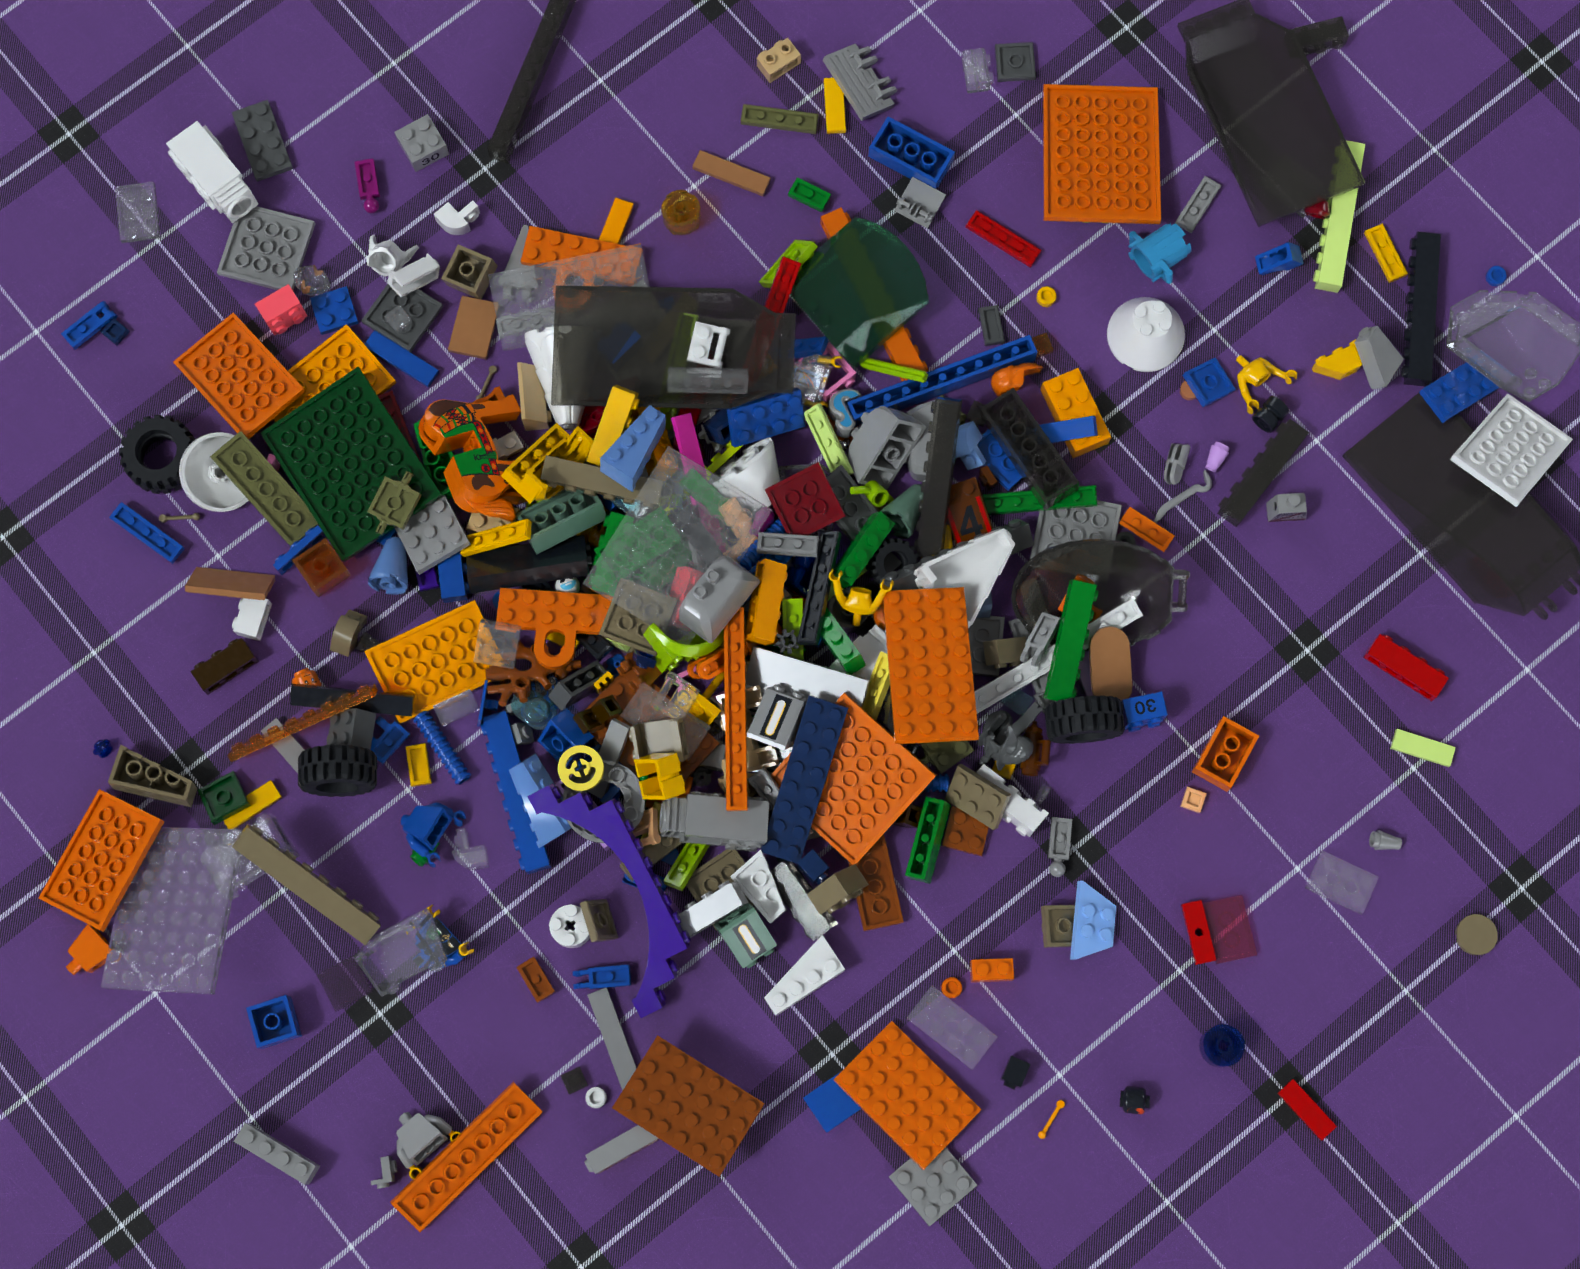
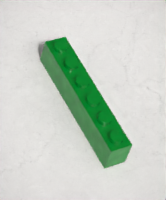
M1069 580L1043 696L1044 699L1058 701L1075 698L1076 696L1074 685L1075 681L1079 680L1081 669H1078L1085 655L1083 645L1084 641H1087L1089 637L1088 622L1092 621L1094 615L1092 604L1093 601L1096 602L1098 597L1097 585Z

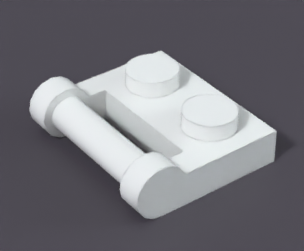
M696 321L687 361L721 369L726 339L730 335L731 330ZM713 333L719 334L714 359L711 360L708 359Z

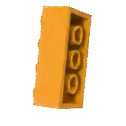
M1079 368L1042 383L1040 391L1055 422L1096 416L1098 436L1065 441L1072 458L1109 444L1111 435Z

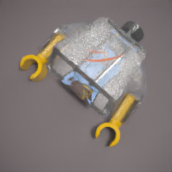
M820 354L807 356L802 361H796L794 368L786 365L783 368L782 376L790 379L789 389L799 388L801 390L803 406L811 408L821 403L822 406L828 407V404L822 401V397L832 366L829 365L832 364L834 367L840 368L841 365H835V360L837 358L843 359L842 357L836 355L831 358V356Z

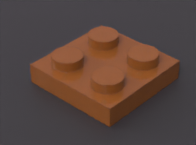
M952 806L942 847L982 856L989 827L961 809Z

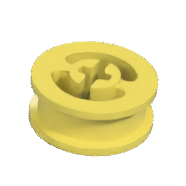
M584 745L573 746L561 755L558 762V774L561 781L570 789L588 791L596 787L602 780L604 762L599 753L591 747ZM584 753L592 757L591 762L580 759L581 764L587 767L584 769L585 776L590 774L592 768L596 769L593 778L586 783H575L570 779L571 775L583 778L581 772L576 771V768L579 767L576 760L572 763L571 768L567 769L568 761L576 754Z

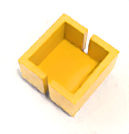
M652 753L634 759L637 777L657 772L656 776L639 781L642 799L667 800L686 793L684 779L682 775H679L681 769L677 753Z

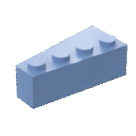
M649 405L600 458V472L633 492L646 463L649 462L651 454L665 430L666 415Z

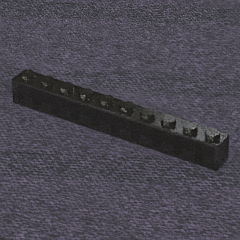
M576 0L549 1L487 149L490 158L508 164Z

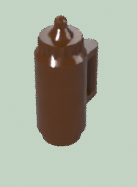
M1035 720L1023 734V736L1031 739L1034 745L1031 756L1020 764L1022 775L1038 776L1041 766L1049 765L1051 741L1043 740V730L1037 726V721Z

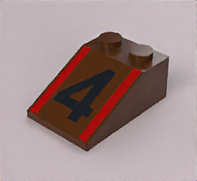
M976 477L938 489L956 544L974 539V536L991 532L993 526L979 481Z

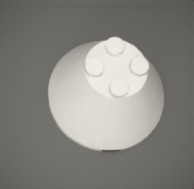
M1139 297L1123 303L1113 313L1107 328V341L1110 350L1119 362L1134 368L1133 370L1153 372L1169 366L1176 360L1184 345L1185 329L1179 314L1169 304L1156 298Z
M770 437L762 439L743 450V456L737 460L730 459L708 479V482L727 499L736 497L741 506L749 510L751 514L756 513L761 509V506L767 508L772 504L765 489L781 481L774 443Z

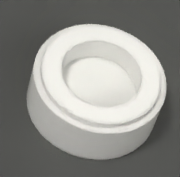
M593 1087L587 1091L585 1098L590 1107L601 1108L606 1103L607 1095L603 1089Z

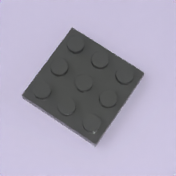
M387 284L361 321L364 325L411 353L442 310L443 304L419 289L401 298Z

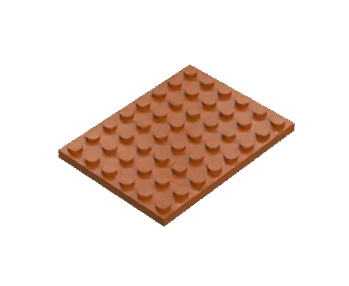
M1043 85L1044 221L1161 223L1158 87Z

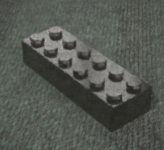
M1014 388L980 408V417L1044 510H1047L1079 489V481Z

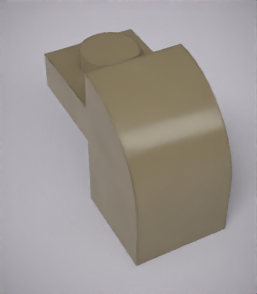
M348 610L345 616L341 615L333 631L330 650L349 657L357 646L358 633L366 624L367 616L352 610Z

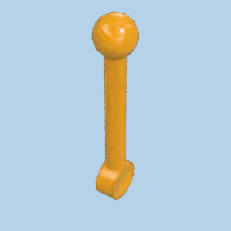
M1059 1100L1056 1102L1054 1112L1043 1130L1038 1133L1040 1139L1046 1137V1132L1057 1113L1065 1106L1064 1101Z

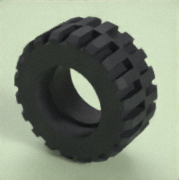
M155 415L153 419L147 416L144 417V421L141 423L139 420L134 423L135 427L133 429L128 428L126 431L127 437H122L121 444L123 448H119V455L122 457L120 463L125 473L137 486H140L147 492L150 490L152 493L159 494L162 491L164 494L171 493L173 488L176 491L181 489L179 477L180 461L184 451L195 440V437L182 422L174 420L170 416L163 418L162 415ZM159 440H172L177 446L176 455L169 465L156 470L145 467L144 454L151 444Z
M1095 695L1067 698L1052 702L1045 708L1047 737L1054 743L1074 744L1104 741L1119 737L1125 730L1122 702L1117 697Z
M342 744L315 746L314 748L302 751L298 757V786L305 793L328 797L356 796L371 792L377 785V757L368 748Z

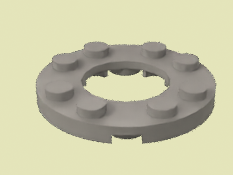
M605 760L603 761L604 775L600 782L613 783L620 788L625 802V812L623 814L626 820L629 819L635 830L645 810V799H642L639 779L627 767ZM585 765L577 770L581 772L583 778L572 775L570 779L575 783H586L593 778L596 769L592 768L590 774L585 776L584 769L587 768ZM566 786L563 793V801L582 791H575ZM567 820L572 829L581 837L592 842L604 843L587 829Z

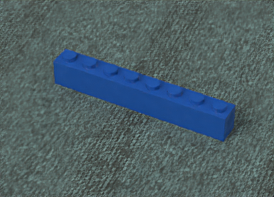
M506 711L482 717L484 722L480 724L484 736L487 735L489 740L486 743L489 755L493 754L494 762H491L494 774L498 773L500 781H497L499 792H503L505 797L502 804L505 812H509L511 818L507 820L510 831H514L516 839H513L516 851L520 850L522 857L518 859L520 868L525 870L527 874L551 868L545 845L540 848L537 846L536 841H538L535 831L532 832L529 825L531 824L528 812H525L523 809L522 796L518 795L509 769L520 763L521 759L511 730L508 714Z

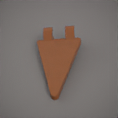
M642 651L627 653L624 656L625 660L620 663L621 666L616 668L620 675H623L631 668L637 674L632 679L633 682L628 684L632 691H635L643 684L646 687H650L661 674L660 670L653 663L655 656Z

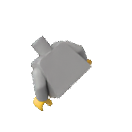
M405 1112L399 1118L403 1126L396 1132L398 1136L397 1156L404 1166L410 1169L409 1176L411 1179H414L413 1170H418L419 1173L423 1170L420 1166H415L414 1163L419 1165L448 1139L447 1135L450 1136V1141L452 1142L453 1135L460 1134V1132H454L452 1127L441 1117L430 1114L423 1117L420 1113L412 1117L409 1112Z

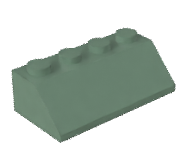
M562 490L552 498L542 500L516 513L518 521L524 519L532 521L531 539L528 541L537 555L604 521L606 512L597 494L594 497L585 495L582 490H576V492Z

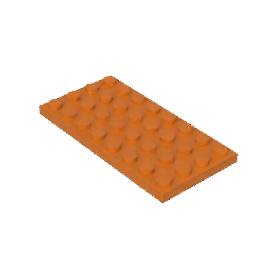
M964 587L892 590L887 592L883 597L895 744L978 740L979 732Z

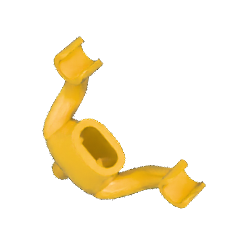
M1242 355L1236 359L1243 367L1238 373L1237 379L1241 395L1247 403V412L1249 414H1253L1251 407L1259 409V402L1252 399L1247 383L1258 387L1271 374L1285 379L1287 384L1292 383L1289 377L1297 379V372L1295 370L1284 372L1262 357L1250 363Z
M834 569L829 573V579L833 582L835 596L839 604L846 611L854 613L852 622L854 626H860L861 615L874 614L880 607L883 597L894 586L893 580L890 583V587L885 586V579H883L880 584L881 589L873 603L871 590L861 587H852L846 598L840 582V578L843 575L842 570H840L838 577L833 575Z

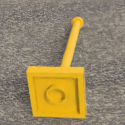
M724 672L713 679L702 695L688 686L675 702L676 705L681 707L705 729L721 712L708 699L723 681Z

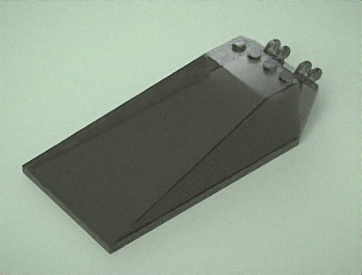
M1418 393L1343 454L1342 457L1475 604L1478 603L1521 616H1525L1533 609L1542 620H1546L1548 613L1538 604L1542 602L1551 612L1557 611V605L1552 599L1548 598L1551 593L1561 585L1572 595L1578 593L1576 586L1568 579L1571 577L1580 586V574L1577 573L1580 570V553L1566 530L1540 501L1529 492L1520 504L1515 507L1450 460L1453 454L1475 431L1460 414L1442 423L1420 393Z

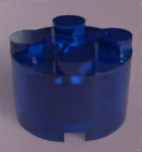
M1226 1024L1216 1025L1207 1029L1201 1036L1199 1044L1200 1053L1203 1059L1211 1066L1219 1068L1228 1067L1236 1064L1241 1059L1245 1050V1040L1241 1032L1236 1028ZM1220 1042L1226 1044L1224 1051L1218 1047Z

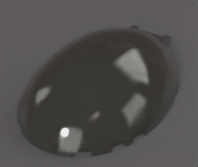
M1087 539L1055 545L1035 555L1018 572L1011 592L1015 615L1025 626V629L1031 633L1042 612L1061 618L1062 612L1058 610V607L1067 593L1069 580H1074L1077 574L1084 575L1097 585L1098 597L1096 602L1093 601L1092 605L1103 610L1100 617L1131 598L1135 600L1143 616L1120 629L1128 637L1130 646H1133L1138 641L1149 640L1160 634L1161 630L1172 621V612H1185L1188 610L1186 593L1187 579L1190 577V572L1187 570H1175L1165 558L1136 544L1115 540ZM1174 580H1179L1178 602H1173ZM1058 629L1050 642L1051 645L1056 643Z

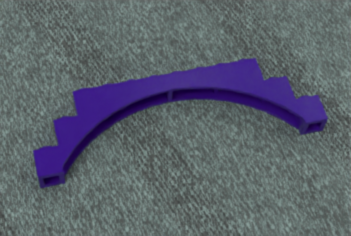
M553 783L527 796L536 815L541 812L555 815L587 829L610 847L628 869L642 897L649 929L647 967L639 992L631 1001L640 1018L663 1008L666 1004V997L664 992L658 989V986L676 978L678 966L670 957L687 949L690 946L689 942L691 939L686 930L683 931L680 925V916L677 912H673L670 906L672 901L667 893L664 894L661 888L662 881L660 877L654 875L651 869L653 864L648 856L645 857L642 851L644 847L641 840L636 838L632 832L634 827L629 819L626 820L623 814L625 810L622 803L614 798L593 809V800L585 791L562 801V793L558 786H554Z

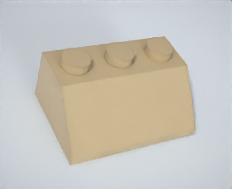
M518 362L521 418L525 430L549 429V422H552V414L547 408V401L544 397L545 392L536 374V368L532 364Z

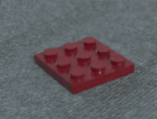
M819 462L765 489L787 534L809 535L846 516Z

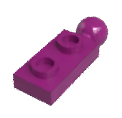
M374 159L355 161L359 195L361 200L367 199L364 202V209L368 213H375L379 209V203L374 198L380 197Z

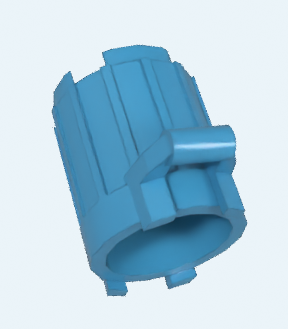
M1169 223L1144 239L1135 231H1131L1129 233L1130 245L1128 246L1131 248V252L1128 255L1131 260H1135L1139 269L1148 278L1152 279L1153 283L1162 278L1166 283L1170 284L1173 282V271L1169 268L1187 257L1191 252V244H1185L1183 236L1186 234L1176 223L1172 226Z

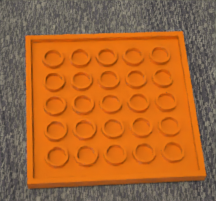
M844 692L835 703L849 708L811 827L854 865L860 861L936 777V774L903 744H895L894 736ZM790 754L771 774L779 787L781 786Z

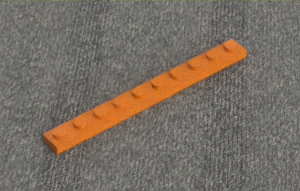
M740 607L724 628L727 812L748 811L745 609Z

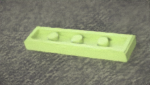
M822 404L814 405L804 412V417L830 472L842 465L849 475L853 474L852 467Z

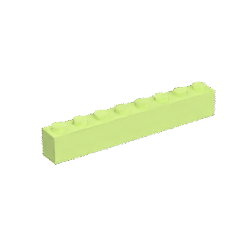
M1342 140L1340 146L1335 148L1334 157L1337 159L1336 164L1333 163L1331 175H1334L1333 181L1329 183L1328 192L1331 195L1330 199H1327L1330 215L1323 219L1322 228H1325L1324 234H1321L1319 246H1322L1316 258V263L1319 266L1313 276V281L1316 282L1315 289L1338 293L1342 287L1365 144Z

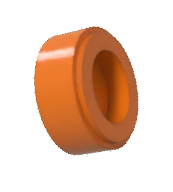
M949 977L943 981L941 991L945 997L953 999L960 995L962 984L957 978Z

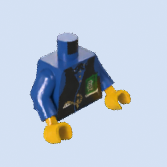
M432 904L425 909V916L420 923L416 937V945L422 952L413 960L421 968L430 960L436 966L447 967L457 965L466 955L473 953L474 949L468 951L466 946L469 942L462 944L440 919L435 918L440 914V910L438 909L433 913L431 910Z

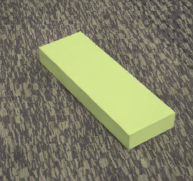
M1396 729L1390 749L1450 767L1456 747Z

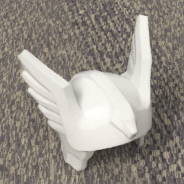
M374 234L369 239L367 266L385 277L389 276V271L396 272L400 270L419 247L416 245L407 251H402L391 240L377 244Z

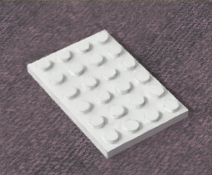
M1507 393L1453 454L1450 460L1517 507L1573 439Z

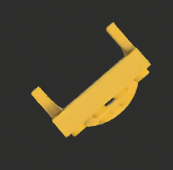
M556 423L510 464L501 477L530 504L534 500H548L555 496L564 486L548 487L540 479L543 466L535 472L544 463L546 455L584 463L594 440L579 426L569 435Z

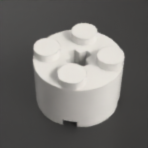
M570 904L562 906L554 912L549 923L552 937L561 946L578 948L590 939L581 907ZM568 923H571V924L575 923V924H574V927H575V930H574V931H572L571 929H569V930L567 931V929H568L567 924H568Z

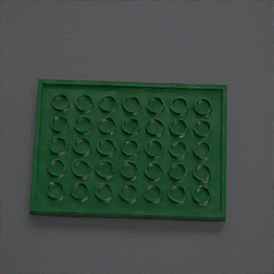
M359 367L261 432L262 437L343 562H346L396 528V526L387 525L383 535L375 532L380 520L367 512L385 476L395 481H401L406 471L413 474L408 485L411 489L422 494L411 517L443 496Z

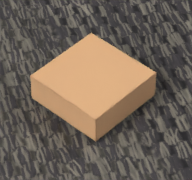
M1187 787L1180 807L1200 813L1207 793Z

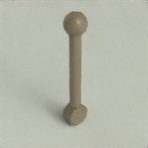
M495 366L489 367L490 373L480 394L476 396V400L483 398L492 375L497 372Z
M199 513L183 516H166L164 514L159 516V520L162 523L167 522V520L194 519L197 521L200 519Z

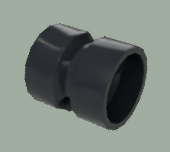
M1269 396L1263 403V408H1259L1252 416L1254 423L1267 433H1272L1278 426L1277 422L1282 421L1289 413L1287 405L1275 396Z

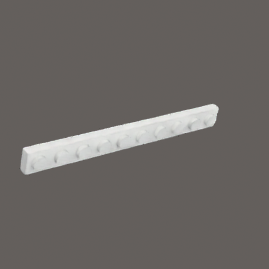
M1131 598L1090 622L1087 627L1089 629V637L1087 641H1084L1083 649L1089 648V640L1098 629L1106 626L1121 629L1143 616L1135 600ZM1055 644L1047 648L1037 667L1031 665L1033 658L1031 657L1026 663L1019 664L974 691L977 714L1049 672Z

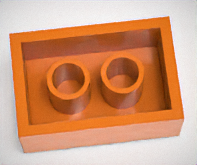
M1223 716L1191 772L1228 792L1237 779L1259 735Z

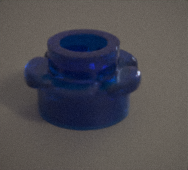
M108 739L98 740L94 744L93 754L98 755L100 758L107 757L113 750Z

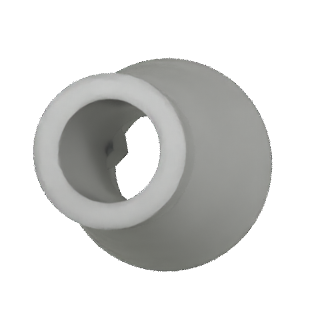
M1377 830L1371 833L1369 845L1375 850H1399L1402 845V839Z

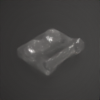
M668 672L657 697L653 698L650 705L655 710H660L671 718L683 717L684 721L700 690L674 672ZM672 684L677 686V689L667 704L664 702V699Z

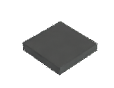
M1033 42L995 44L997 82L1036 79Z

